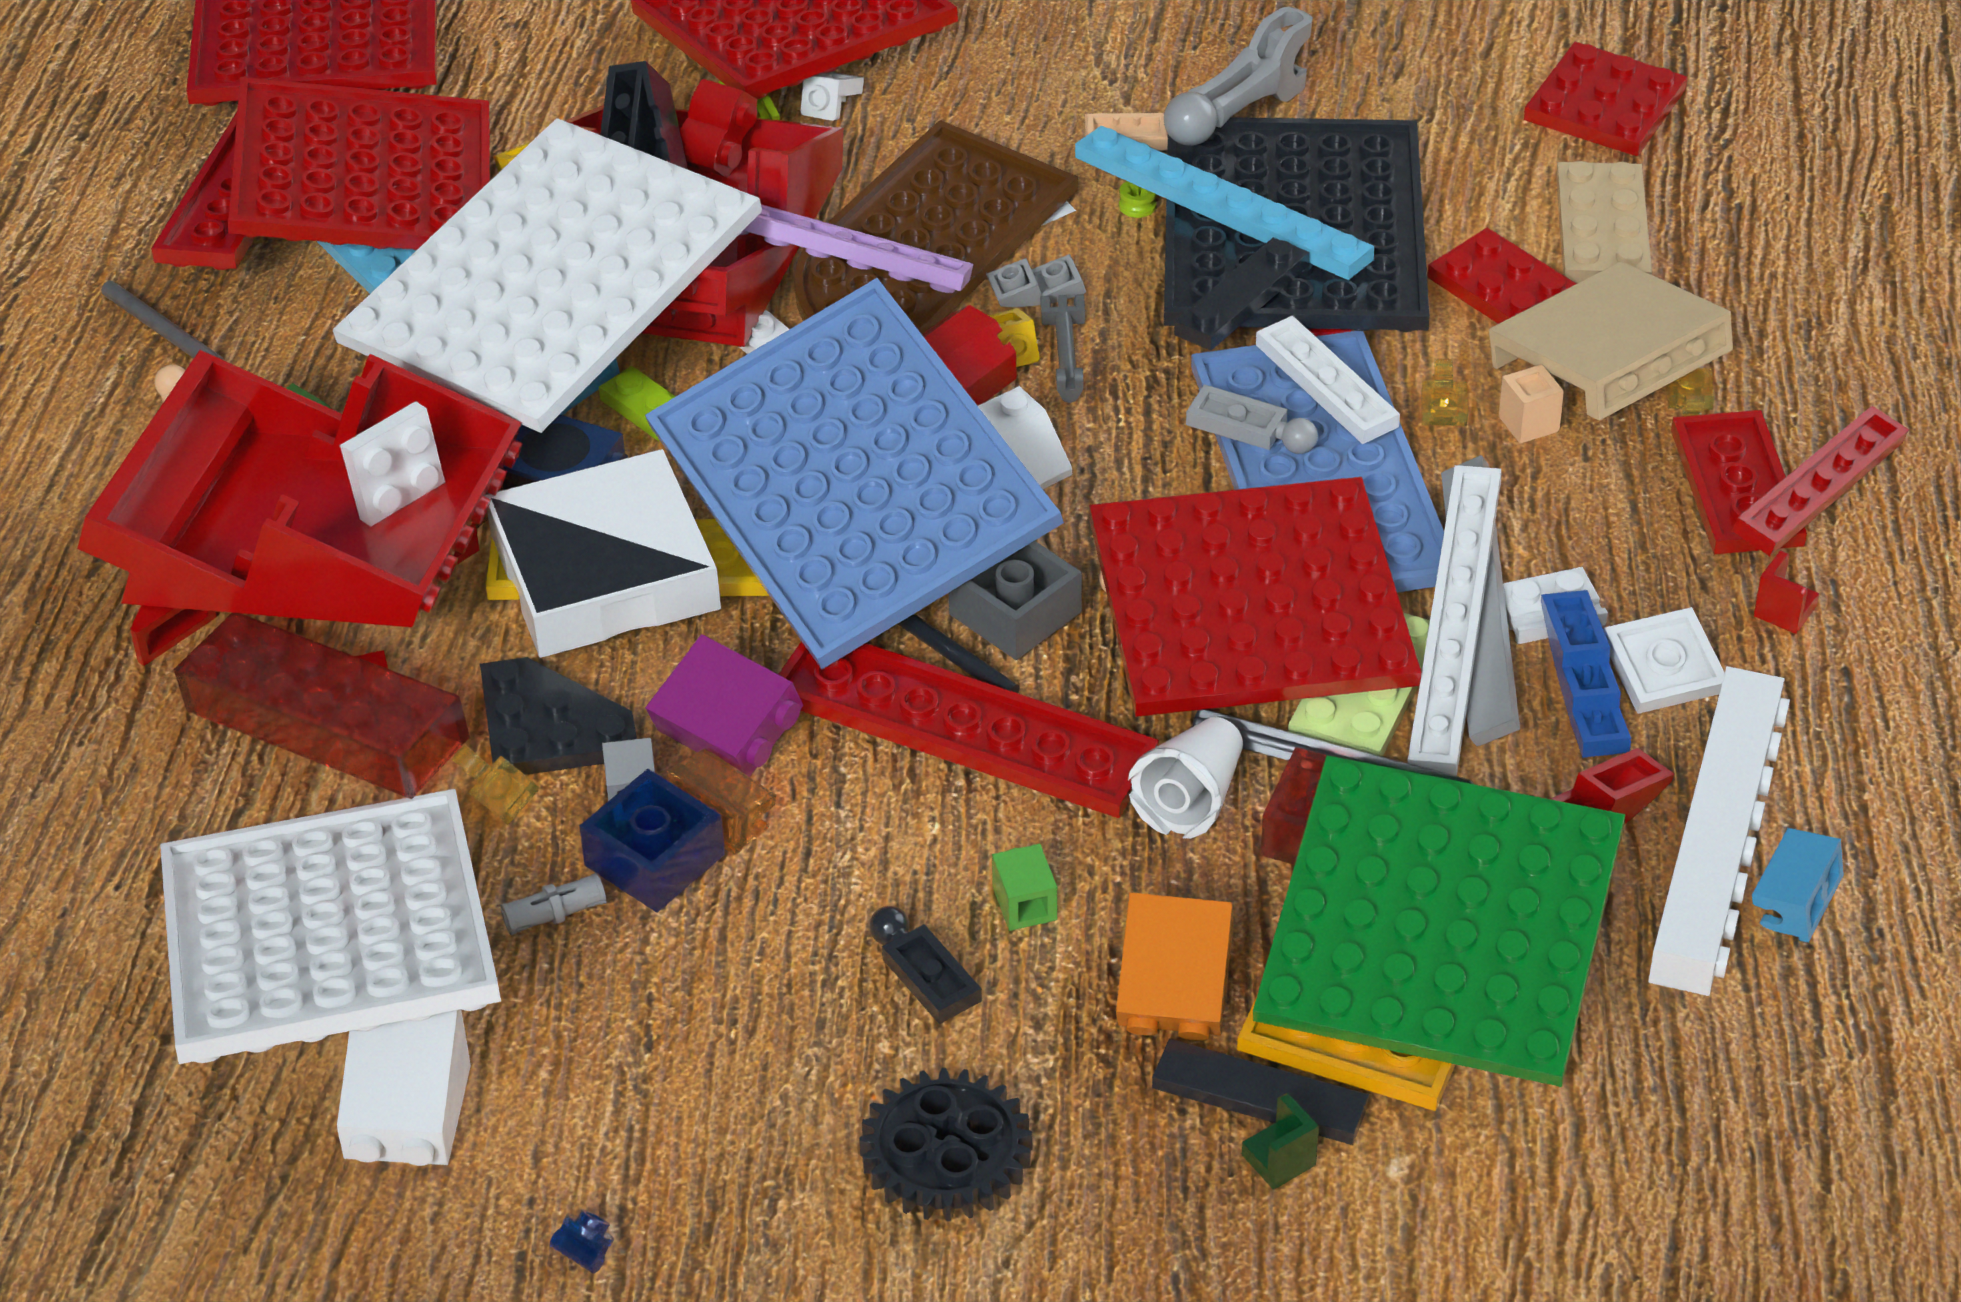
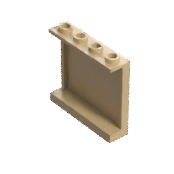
M1622 261L1489 329L1492 365L1494 368L1498 369L1518 358L1535 366L1542 364L1549 373L1585 390L1587 415L1599 421L1733 350L1731 311Z

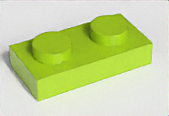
M630 366L599 386L601 401L651 437L660 441L649 426L645 415L676 396L633 366Z

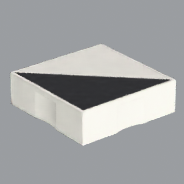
M663 449L499 491L496 496L491 494L485 496L491 499L487 510L491 536L509 580H512L519 593L522 615L539 658L605 641L612 636L629 630L660 626L721 609L717 568Z

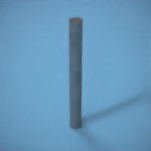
M109 280L102 286L101 292L105 297L192 358L196 356L199 350H202L224 360L219 354L114 281Z

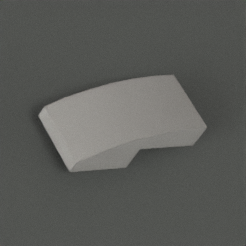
M1070 254L1034 269H1031L1027 259L1024 258L986 274L1001 307L1040 305V296H1049L1051 303L1058 302V295H1067V299L1075 297V295L1086 293L1083 280Z

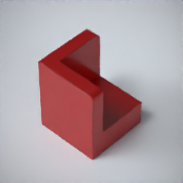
M1780 550L1760 576L1754 617L1797 634L1817 607L1819 593L1785 579L1789 553Z

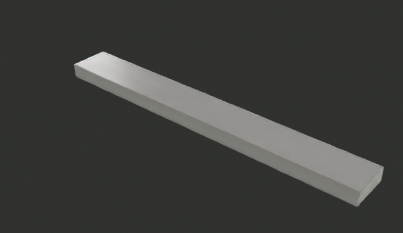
M1482 455L1460 464V466L1489 468V464ZM1454 467L1441 472L1446 517ZM1496 520L1467 705L1469 738L1477 747L1520 730Z

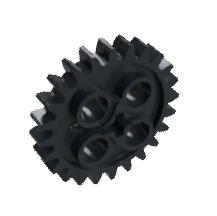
M941 1068L937 1080H931L929 1075L923 1070L920 1071L919 1084L913 1085L903 1077L900 1079V1093L898 1094L885 1088L882 1091L883 1104L871 1103L869 1105L870 1118L862 1120V1136L859 1137L860 1156H862L864 1174H871L872 1189L884 1188L885 1202L888 1204L902 1197L903 1213L905 1214L912 1211L917 1205L922 1206L925 1220L932 1216L935 1209H942L946 1221H951L954 1209L959 1208L963 1210L969 1219L973 1218L974 1205L980 1203L989 1211L993 1210V1195L996 1194L1007 1200L1011 1198V1184L1022 1185L1024 1182L1023 1169L1030 1168L1031 1150H1033L1032 1131L1029 1130V1115L1027 1113H1020V1099L1012 1098L1007 1100V1091L1004 1084L990 1091L989 1076L987 1075L982 1076L975 1083L969 1082L967 1069H963L957 1079H950L947 1069Z

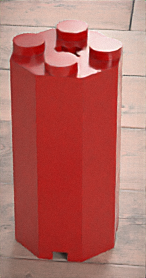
M971 305L963 307L958 312L950 313L922 334L977 406L985 403L1017 379L1016 351L1009 341L1003 346L997 336L1003 331L998 322Z

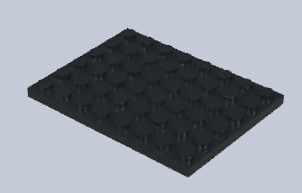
M1230 117L1221 128H1215L1210 138L1198 145H1182L1168 135L1167 155L1179 158L1187 164L1205 172L1213 173L1221 179L1249 189L1257 195L1283 204L1291 210L1317 219L1325 225L1353 235L1357 239L1374 246V260L1349 280L1309 263V266L1239 327L1266 328L1293 316L1305 328L1429 331L1430 314L1417 120ZM1166 199L1164 326H1174V321L1266 243Z

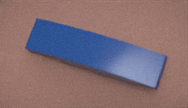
M1588 590L1541 594V606L1556 673L1582 758L1629 752L1631 736L1619 708L1621 692L1609 664L1610 645Z

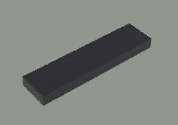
M1170 1038L1152 1076L1153 1089L1272 1123H1276L1277 1099L1288 1093L1319 1126L1318 1136L1350 1145L1354 1144L1369 1102V1094Z

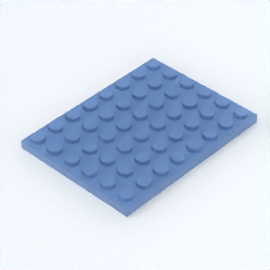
M878 278L645 415L651 429L821 669L1064 523L1061 512Z

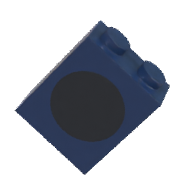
M560 414L542 433L521 424L516 441L523 443L512 469L504 465L503 470L507 471V474L499 491L626 459L628 455L625 454L623 433Z

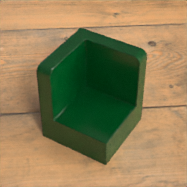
M1286 1093L1277 1099L1276 1123L1242 1142L1241 1155L1269 1186L1275 1190L1316 1166L1319 1126Z

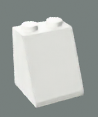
M461 1009L435 1014L423 1021L404 1020L383 1024L371 1031H349L337 1121L344 1159H356L361 1162H404L417 1166L427 1164L448 1165L471 1067Z

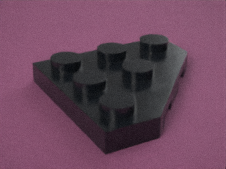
M528 657L480 663L495 779L604 764L602 743L637 739L633 712Z

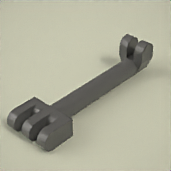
M1084 294L1075 295L1074 306H1067V295H1058V307H1051L1049 296H1040L1042 325L1056 326L1059 368L1056 369L1057 391L1063 401L1072 403L1078 400L1083 391V368L1076 367L1073 324H1085Z

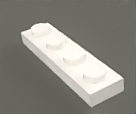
M1290 316L1256 332V346L1362 444L1399 427L1400 413L1295 317Z

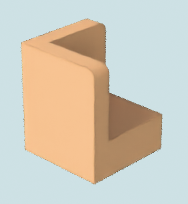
M1542 364L1502 376L1499 417L1520 444L1556 433L1560 429L1564 391Z

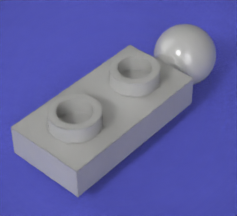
M1205 384L1186 411L1187 426L1267 450L1271 449L1276 439H1280L1290 452L1304 454L1311 451L1318 440L1317 429L1311 421L1305 418H1295L1287 423L1288 409Z

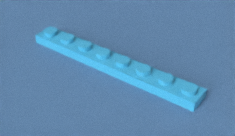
M1100 126L1075 143V158L1264 243H1267L1273 237L1287 241L1291 245L1310 252L1309 263L1346 280L1352 278L1374 260L1373 245L1359 240L1353 235L1325 225L1317 219L1291 210L1283 204L1257 195L1249 189L1221 179L1213 173L1205 172L1187 164L1179 158L1153 149L1145 143H1140L1117 133L1113 129Z

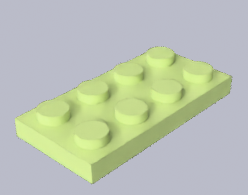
M1404 613L1422 672L1430 620ZM1418 686L1301 699L1289 722L1288 731L1383 756Z

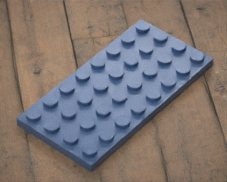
M1363 331L1316 336L1394 408ZM1256 345L1191 355V368L1199 391L1205 384L1288 409L1287 423L1295 418H1305L1315 425L1318 432L1316 445L1311 451L1304 454L1290 452L1280 439H1276L1271 449L1267 450L1215 434L1234 490L1362 477L1396 591L1404 592L1436 586L1444 530L1400 421L1398 428L1362 444Z

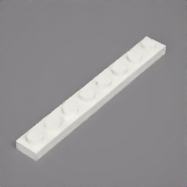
M1455 465L1408 755V763L1456 776L1501 486V469Z

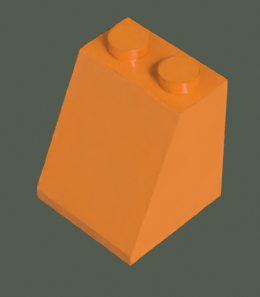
M1129 892L1116 1007L1118 1025L1127 1026L1126 1030L1137 1035H1155L1157 1030L1160 1029L1178 1031L1179 1037L1195 1041L1208 1040L1209 1034L1221 1036L1234 933L1232 902Z

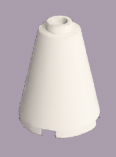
M1212 717L1143 754L1130 770L1128 780L1131 779L1132 792L1129 794L1131 804L1141 819L1157 832L1165 835L1173 831L1185 834L1183 838L1192 839L1206 833L1220 814L1243 748V739L1239 730L1226 719Z

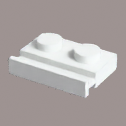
M1583 567L1503 583L1508 627L1514 631L1517 644L1548 638L1541 606V594L1588 590L1602 626H1606L1608 612L1605 608H1601L1599 604L1600 598Z

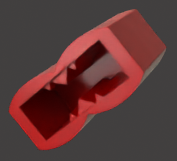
M702 79L692 96L688 118L680 128L687 165L727 178L740 163L742 158V139L757 119V99L743 90Z

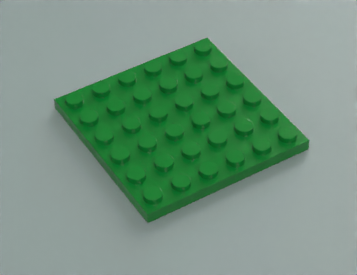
M1326 755L1254 1004L1253 1021L1562 1087L1623 833L1625 814Z

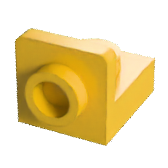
M1019 308L988 315L994 318L1003 330L997 335L1003 346L1010 341L1015 349L1016 367L1039 361L1040 357L1032 318Z

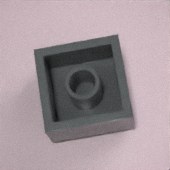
M1033 541L949 592V614L1007 655L1018 660L1082 612V572L1038 542Z

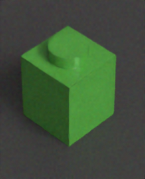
M1041 844L1013 848L1008 851L992 854L993 890L1008 930L1012 931L1056 921L1057 885Z

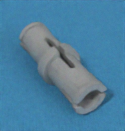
M594 873L557 887L554 884L543 886L542 892L504 903L500 906L505 926L509 934L514 935L517 932L552 921L554 924L564 922L567 915L606 904V895L598 874Z

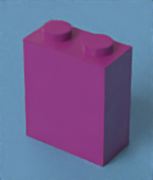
M701 634L645 709L659 732L748 780L755 769L764 765L768 760L773 745L782 733L795 724L803 704L791 681Z

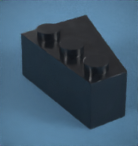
M647 61L609 66L600 135L688 170L670 84Z

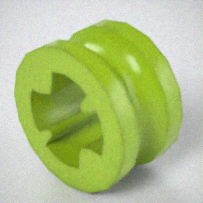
M1128 181L1120 186L1119 209L1123 214L1129 217L1141 218L1151 215L1155 211L1157 194Z

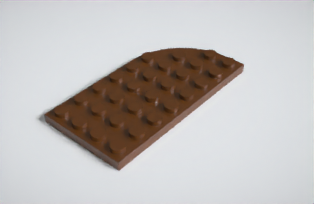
M939 120L827 223L972 263L973 268L969 282L961 291L955 290L953 293L940 292L931 288L929 282L915 278L912 281L897 280L888 275L889 271L876 267L867 270L858 269L847 264V259L833 255L829 258L812 256L804 248L797 261L794 277L796 305L801 319L805 321L878 278L919 332L923 334L948 316L987 278V273L999 267L1078 190V176Z

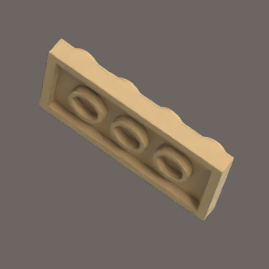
M1584 161L1557 162L1556 181L1563 275L1575 283H1580L1621 261L1652 275L1642 164H1629L1626 162L1587 163Z

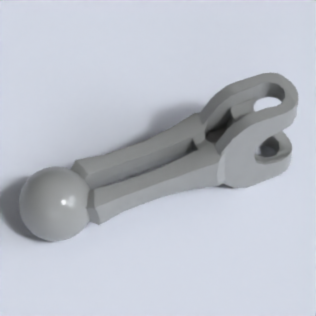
M1288 6L1280 8L1264 18L1256 29L1249 46L1244 48L1236 59L1220 74L1203 85L1175 96L1168 103L1164 112V126L1168 135L1179 144L1187 146L1198 145L1210 138L1216 127L1221 128L1231 116L1248 104L1268 95L1287 102L1303 91L1306 84L1307 69L1294 64L1300 47L1311 36L1313 17L1305 11ZM1293 25L1285 32L1281 30L1285 26Z

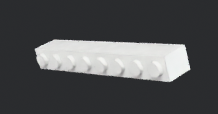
M1726 667L1654 946L1648 983L1710 996L1714 976L1721 978L1725 976L1730 948L1723 947L1722 942L1723 939L1732 941L1734 939L1739 911L1731 909L1732 902L1742 904L1748 874L1741 873L1740 868L1741 865L1751 867L1757 840L1755 837L1748 836L1749 830H1760L1765 802L1757 801L1758 795L1768 796L1774 768L1765 766L1766 760L1774 762L1777 760L1782 733L1774 732V727L1784 728L1790 699L1781 698L1784 678Z

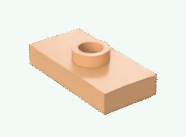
M1164 113L1085 114V136L1098 127L1104 126L1135 141L1145 143L1158 151L1167 150L1168 133L1164 126Z

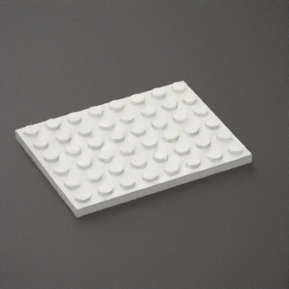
M556 118L333 329L336 342L366 356H369V354L377 356L522 422V425L542 433L762 212L760 199Z
M455 789L160 844L174 1038L179 1064L193 1061L208 1063L224 1055L244 1051L264 1052L275 1045L301 1040L304 1042H315L332 1034L352 1030L366 1032L374 1030L383 1024L404 1020L423 1021L439 1013L460 1009L474 1011L485 1007L487 1004L501 1002L495 967Z

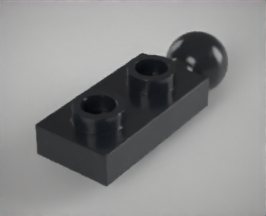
M883 906L873 913L869 929L874 940L883 945V961L938 1024L982 1002V988L925 924L909 932L910 923L907 915L903 910L895 906Z

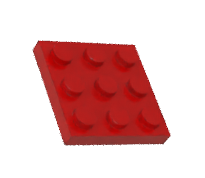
M1574 41L1525 106L1524 120L1638 157L1685 92L1688 76L1672 72L1667 68L1652 66L1628 56H1621L1601 50L1590 44Z

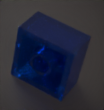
M646 769L579 825L584 866L656 913L725 855L721 814L650 769Z

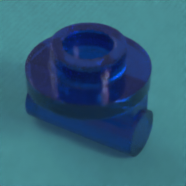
M581 1209L578 1216L566 1214L562 1226L553 1234L550 1246L591 1273H596L603 1266L605 1254L608 1248L611 1247L614 1238L606 1232L610 1226L606 1220L592 1212Z

